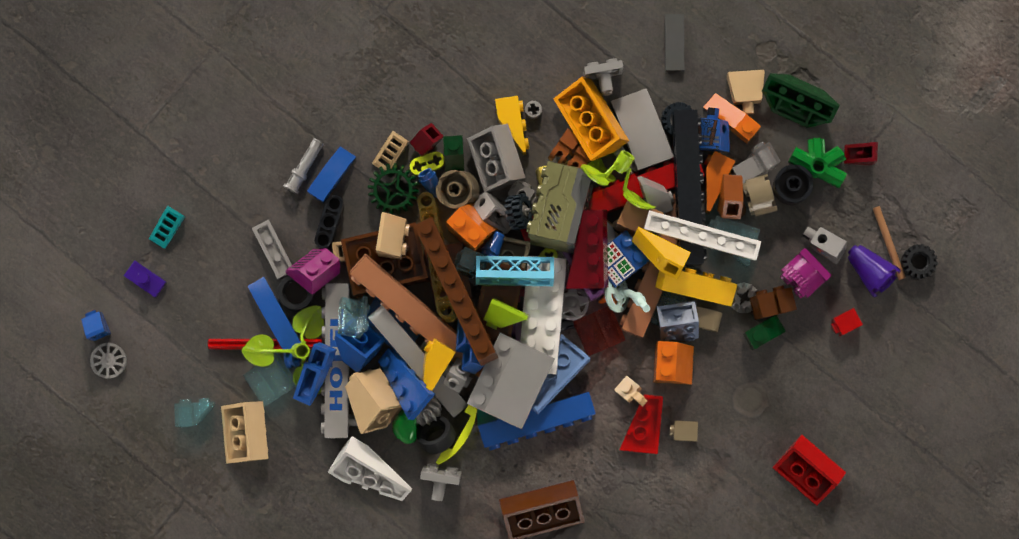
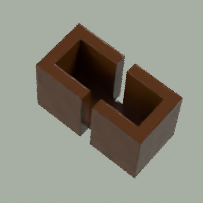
M784 285L772 288L773 292L767 293V289L755 292L756 296L750 297L755 320L797 310L792 288L784 289Z

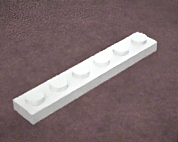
M650 210L644 225V230L754 261L757 260L761 241Z

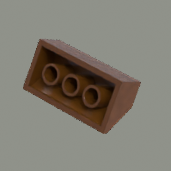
M574 480L499 499L509 539H523L585 523Z

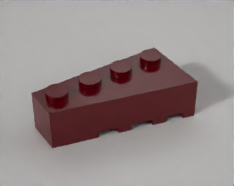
M583 210L566 289L609 287L607 210Z

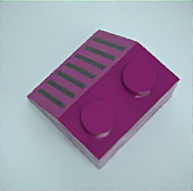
M327 248L313 249L285 272L313 295L340 274V259Z

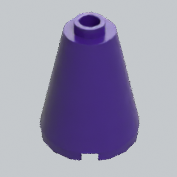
M855 245L848 251V260L872 297H877L876 292H884L896 280V272L901 273L897 266L862 245L858 247Z

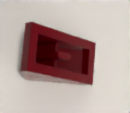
M878 142L845 145L844 154L846 161H844V164L874 165L877 162Z

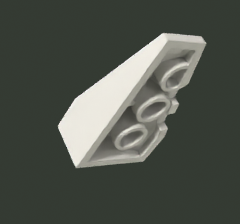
M353 436L342 447L328 471L329 474L345 483L351 484V482L362 485L363 489L368 490V488L378 490L381 495L403 501L412 490L368 445Z

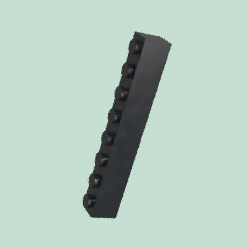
M674 110L672 112L676 218L702 225V222H705V211L702 210L701 204L704 203V191H701L704 176L703 172H700L703 155L699 153V145H702V135L698 134V126H701V115H698L697 110ZM677 239V246L691 252L684 266L704 264V261L707 260V250L703 249V246Z

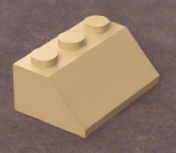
M263 401L221 406L226 464L268 459Z

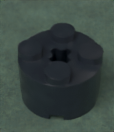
M801 165L783 167L773 180L772 189L776 198L780 202L791 206L805 201L813 190L811 173ZM796 182L795 187L790 188V183Z

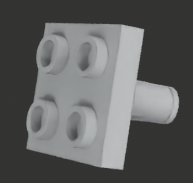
M613 58L606 60V63L603 64L598 62L588 63L584 67L583 76L592 80H599L602 96L611 95L613 91L611 76L622 75L623 62Z
M429 463L427 466H423L420 479L434 482L432 500L443 501L446 484L459 485L462 471H458V468L451 466L443 469L439 468L437 464Z

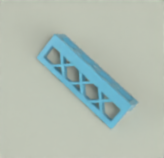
M476 256V285L553 286L554 257ZM480 262H489L492 267L489 270H480ZM502 262H508L512 267L507 271L502 270L499 265ZM521 263H528L531 268L528 271H522L518 266ZM541 263H550V271H541L538 266Z

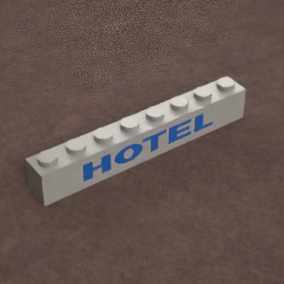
M327 283L325 288H322V300H325V307H322V319H325V326H322V338H325V345L337 349L325 378V384L321 386V395L325 396V403H321V415H325L324 423H321V434H324V438H349V398L345 388L349 382V366L342 361L334 337L350 322L349 283Z

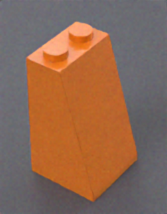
M472 203L459 207L446 221L448 231L475 255L481 251V248L495 231H500L483 221Z

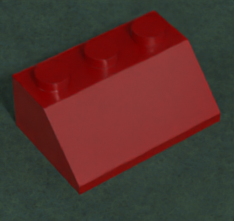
M803 435L789 447L773 466L774 470L816 506L839 484L846 474L841 467Z

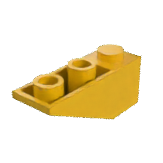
M518 96L495 99L499 123L501 125H509L514 143L521 153L526 155V149H529L528 138H524L523 131L527 130L525 119L521 120L520 112H524L523 102L518 100Z
M640 227L637 228L632 242L659 271L678 279L691 252Z

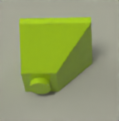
M494 298L483 320L487 321V326L497 329V327L503 328L528 319L529 315Z

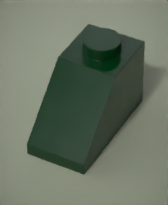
M462 135L443 136L445 171H465Z
M777 315L746 331L743 335L753 351L786 331Z

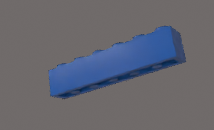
M587 392L548 404L539 414L531 409L522 429L501 419L479 425L478 428L484 448L489 447V451L501 448L500 444L507 442L508 445L517 443L520 437L526 436V439L537 437V432L543 430L545 434L556 431V426L563 425V428L574 425V421L579 419L582 422L592 420V415L596 413L590 393Z

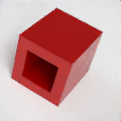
M854 308L831 319L832 330L835 334H839V336L863 325Z

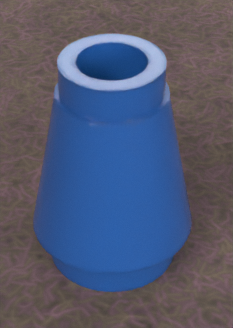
M427 168L419 173V182L435 198L437 197L436 185H438L439 181L436 172L432 171L431 168Z
M495 231L481 248V255L499 256L505 236Z

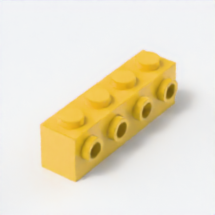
M688 267L681 271L678 279L661 271L658 273L655 287L660 290L732 307L737 284L731 282L732 278L720 276V279L714 278L715 274L704 271L703 274L696 273L697 270Z

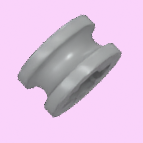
M530 101L526 104L525 113L527 117L536 119L541 115L542 107L539 102ZM531 105L539 108V112L536 111L535 115H532V112H528V108L531 109Z

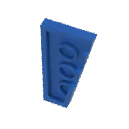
M388 348L378 362L408 420H414L435 394L426 388L423 380H419L415 376L416 373L413 369H409L406 366L407 363L395 349Z

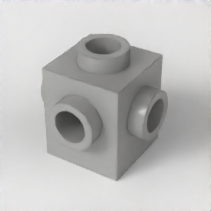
M517 182L516 186L512 185L508 192V196L524 192L529 197L528 201H531L530 206L533 205L536 199L534 196L535 191L532 190L533 186L526 182H522V184Z
M457 357L452 366H447L443 373L446 378L442 383L460 393L463 387L467 388L472 380L469 377L471 373L462 370L461 359Z

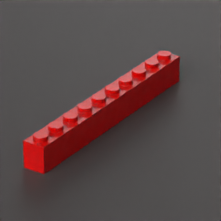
M674 160L663 163V167L658 169L655 166L648 168L644 174L639 176L638 173L630 175L627 185L628 190L633 191L644 200L637 178L640 176L663 185L667 191L675 189ZM700 164V172H703L702 166ZM619 179L615 182H610L609 187L602 188V186L594 188L588 210H607V213L624 208L627 199L623 196L625 181L620 182ZM527 228L521 229L520 232L523 240L530 242L528 232H526Z

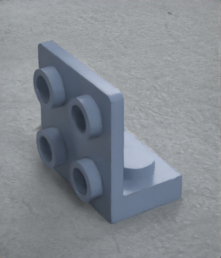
M695 301L657 306L660 341L690 342L699 338V319Z

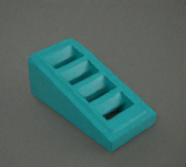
M167 206L149 240L166 249L185 216ZM169 214L176 217L177 220L173 221L168 217ZM167 221L171 223L173 227H168L164 224V222ZM161 227L169 231V234L167 235L160 231ZM157 233L166 238L164 242L156 237Z

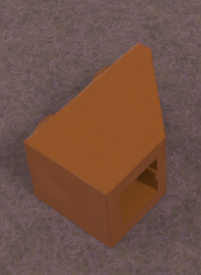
M723 174L717 210L721 218L741 219L744 202L742 175Z

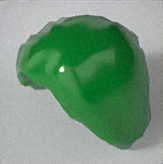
M401 409L392 422V431L405 444L416 442L420 424L416 425V418L408 420L403 409Z

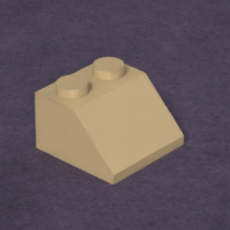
M382 212L376 252L379 257L401 260L402 255H406L407 243H404L405 236H409L410 225L407 224L405 218Z

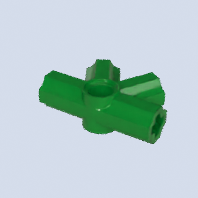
M821 138L807 140L808 153L797 147L795 148L788 163L801 165L811 173L812 178H819L838 189L840 188L847 175L846 172L836 168V166L846 161L845 154L841 148L836 146L825 153V141ZM813 165H820L822 171L814 170Z

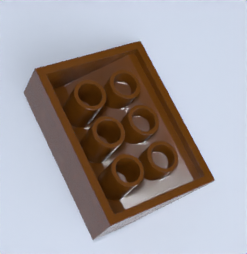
M416 222L409 224V236H405L404 243H407L406 255H402L401 260L378 256L376 246L379 231L341 239L354 298L369 295L365 291L367 288L362 284L357 285L351 279L352 275L350 274V270L365 253L404 287L430 281L420 238L414 226Z

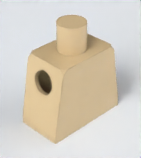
M764 70L727 73V81L733 104L742 105V110L747 115L754 114V104L761 103Z

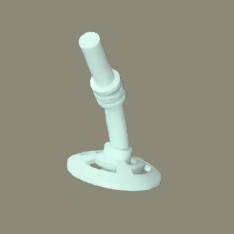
M608 280L609 287L604 289L607 305L612 311L616 313L623 312L627 307L629 298L637 306H640L644 312L650 311V306L647 304L643 294L628 289L626 281L621 283L619 287L614 288ZM612 294H613V297L616 299L617 304L614 303V301H613V299H612Z

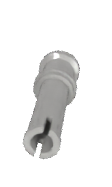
M313 138L299 165L291 171L292 175L288 182L284 183L283 187L298 195V189L302 182L306 181V174L324 143Z

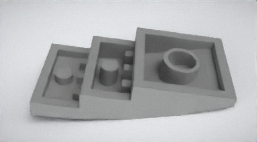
M647 89L611 101L617 121L629 139L627 146L630 154L635 157L634 163L637 171L674 158Z

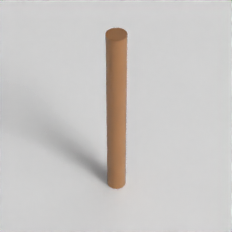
M880 206L875 207L873 211L893 265L901 270L900 274L896 272L898 280L905 279L903 268Z

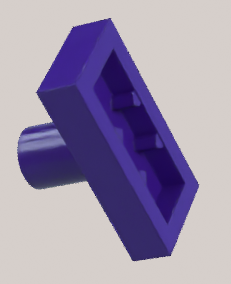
M135 260L124 274L127 279L155 298L167 283Z

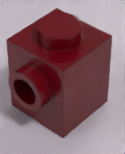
M430 123L422 128L409 143L421 156H424L435 148L442 140L443 135Z

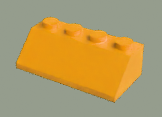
M582 76L553 98L590 161L614 153L629 142V139L592 79Z

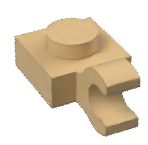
M628 376L614 389L616 393L629 403L634 399L643 407L647 402L644 396L639 393L642 388Z

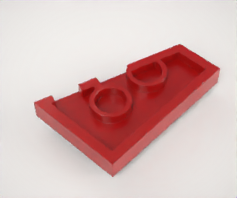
M644 394L643 396L647 402L643 407L639 404L619 450L658 454L663 396Z

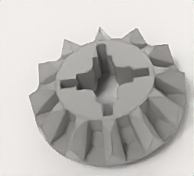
M745 282L737 284L732 308L739 313L753 311L751 302L744 301L740 305L741 298L737 295V293L743 295L749 291L747 293L749 300L750 297L756 296L755 292L758 290L752 284Z

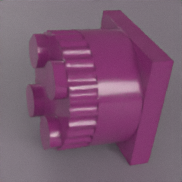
M804 248L781 270L782 275L780 276L786 285L791 284L794 288L793 292L801 299L802 297L808 298L831 277V274Z

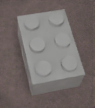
M508 124L491 126L467 138L484 192L501 190L526 178Z

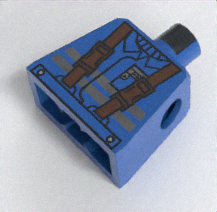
M708 107L707 118H701L698 134L702 135V145H699V150L730 152L728 121L718 119L719 108Z

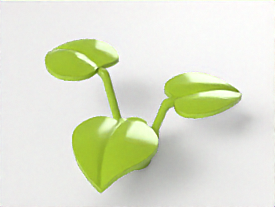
M622 150L609 169L605 167L602 159L594 160L588 165H581V170L591 180L603 186L616 181L612 174L614 170L621 174L626 172L623 196L638 208L647 210L656 208V206L648 204L640 196L627 188L630 172L632 171L630 165L635 159L629 152Z
M321 306L306 307L294 316L292 327L295 332L301 333V343L294 344L291 349H273V340L267 335L259 334L252 337L242 348L243 356L250 363L264 367L273 363V353H291L294 358L301 359L302 366L297 367L293 372V381L297 386L304 361H306V357L310 353V349L305 344L306 341H304L303 336L307 339H315L322 334L324 319H322Z

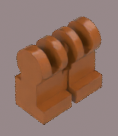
M567 128L548 159L553 161L558 156L560 157L558 163L563 164L567 161V156L571 155L573 158L567 162V166L580 168L582 164L588 165L591 162L581 144L579 146V141L573 131Z

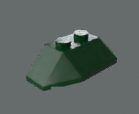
M770 73L762 89V93L773 113L806 128L831 123L840 106L826 91L788 74Z

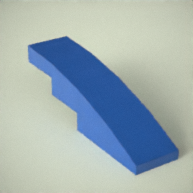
M265 277L248 285L253 298L281 348L291 349L294 344L301 343Z

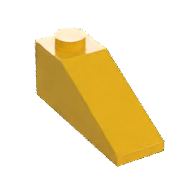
M435 338L433 341H429L424 348L426 352L424 354L422 380L430 391L434 389L456 353L455 350Z

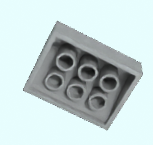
M500 333L494 344L499 358L485 364L467 404L522 429L555 358Z

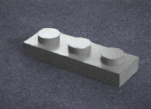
M268 219L253 227L252 230L277 279L288 275L285 271L292 264Z

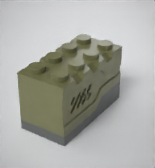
M548 161L547 167L542 169V185L537 187V203H533L531 211L533 220L528 222L526 232H528L531 245L574 254L583 210H588L595 182L581 168Z

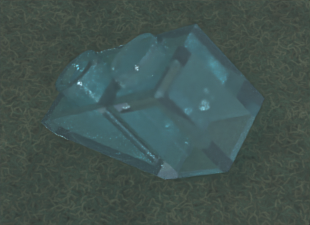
M201 398L199 402L191 403V399L179 400V403L174 404L175 427H197L216 406L215 402H210V398Z

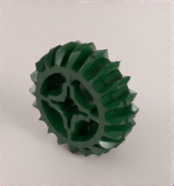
M394 163L393 169H391L390 164H386V171L382 166L379 167L381 174L374 171L373 174L377 178L369 179L370 182L374 183V186L368 185V189H373V192L368 193V196H375L371 203L373 204L378 201L379 204L376 206V209L383 206L382 212L386 213L388 208L390 209L389 213L392 215L394 209H396L398 215L401 214V207L405 212L408 211L406 204L413 207L414 204L410 200H417L418 197L413 196V193H419V190L413 187L419 185V182H412L416 175L409 177L408 174L411 173V169L403 172L405 166L401 165L400 170H398L397 163ZM397 173L393 182L381 181L385 175ZM402 176L408 182L409 192L400 187ZM396 183V189L400 192H394L391 195V190L386 186H393ZM378 186L387 192L385 202L379 196ZM394 196L406 197L403 203L390 205Z

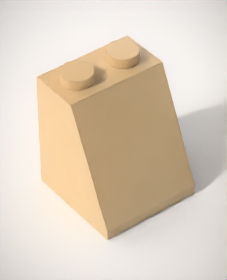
M381 368L352 374L345 388L360 433L364 434L387 428L402 407Z

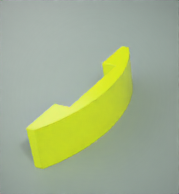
M468 404L464 412L471 417L453 449L448 448L443 451L436 461L437 464L440 465L449 460L464 445L473 429L477 408Z

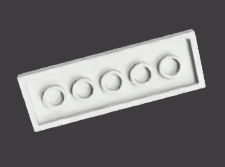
M554 258L553 286H525L523 312L528 314L529 317L522 321L521 343L555 358L548 373L557 375L567 266V259ZM527 263L528 271L531 268V266ZM541 263L538 268L541 271H550V263Z

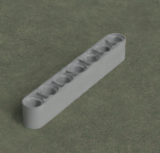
M381 305L368 316L369 320L422 380L424 353L392 315ZM442 375L432 392L454 418L468 404L458 392L442 384L445 380V377Z

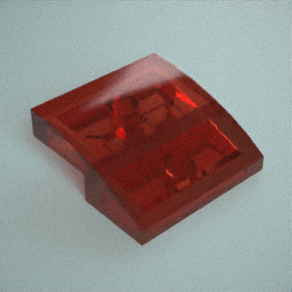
M609 306L573 321L588 356L626 341L614 312Z

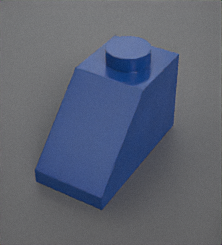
M94 310L86 313V317L81 319L85 336L88 340L94 342L111 334L102 312Z

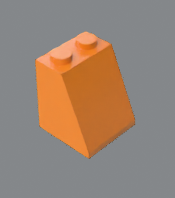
M658 341L655 344L653 382L692 385L694 346L679 342Z

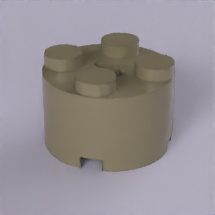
M450 170L439 178L438 185H436V195L443 205L458 209L470 203L474 204L478 200L479 185L471 173Z
M767 174L745 180L746 183H743L745 196H750L751 201L747 202L750 213L755 215V217L778 211Z

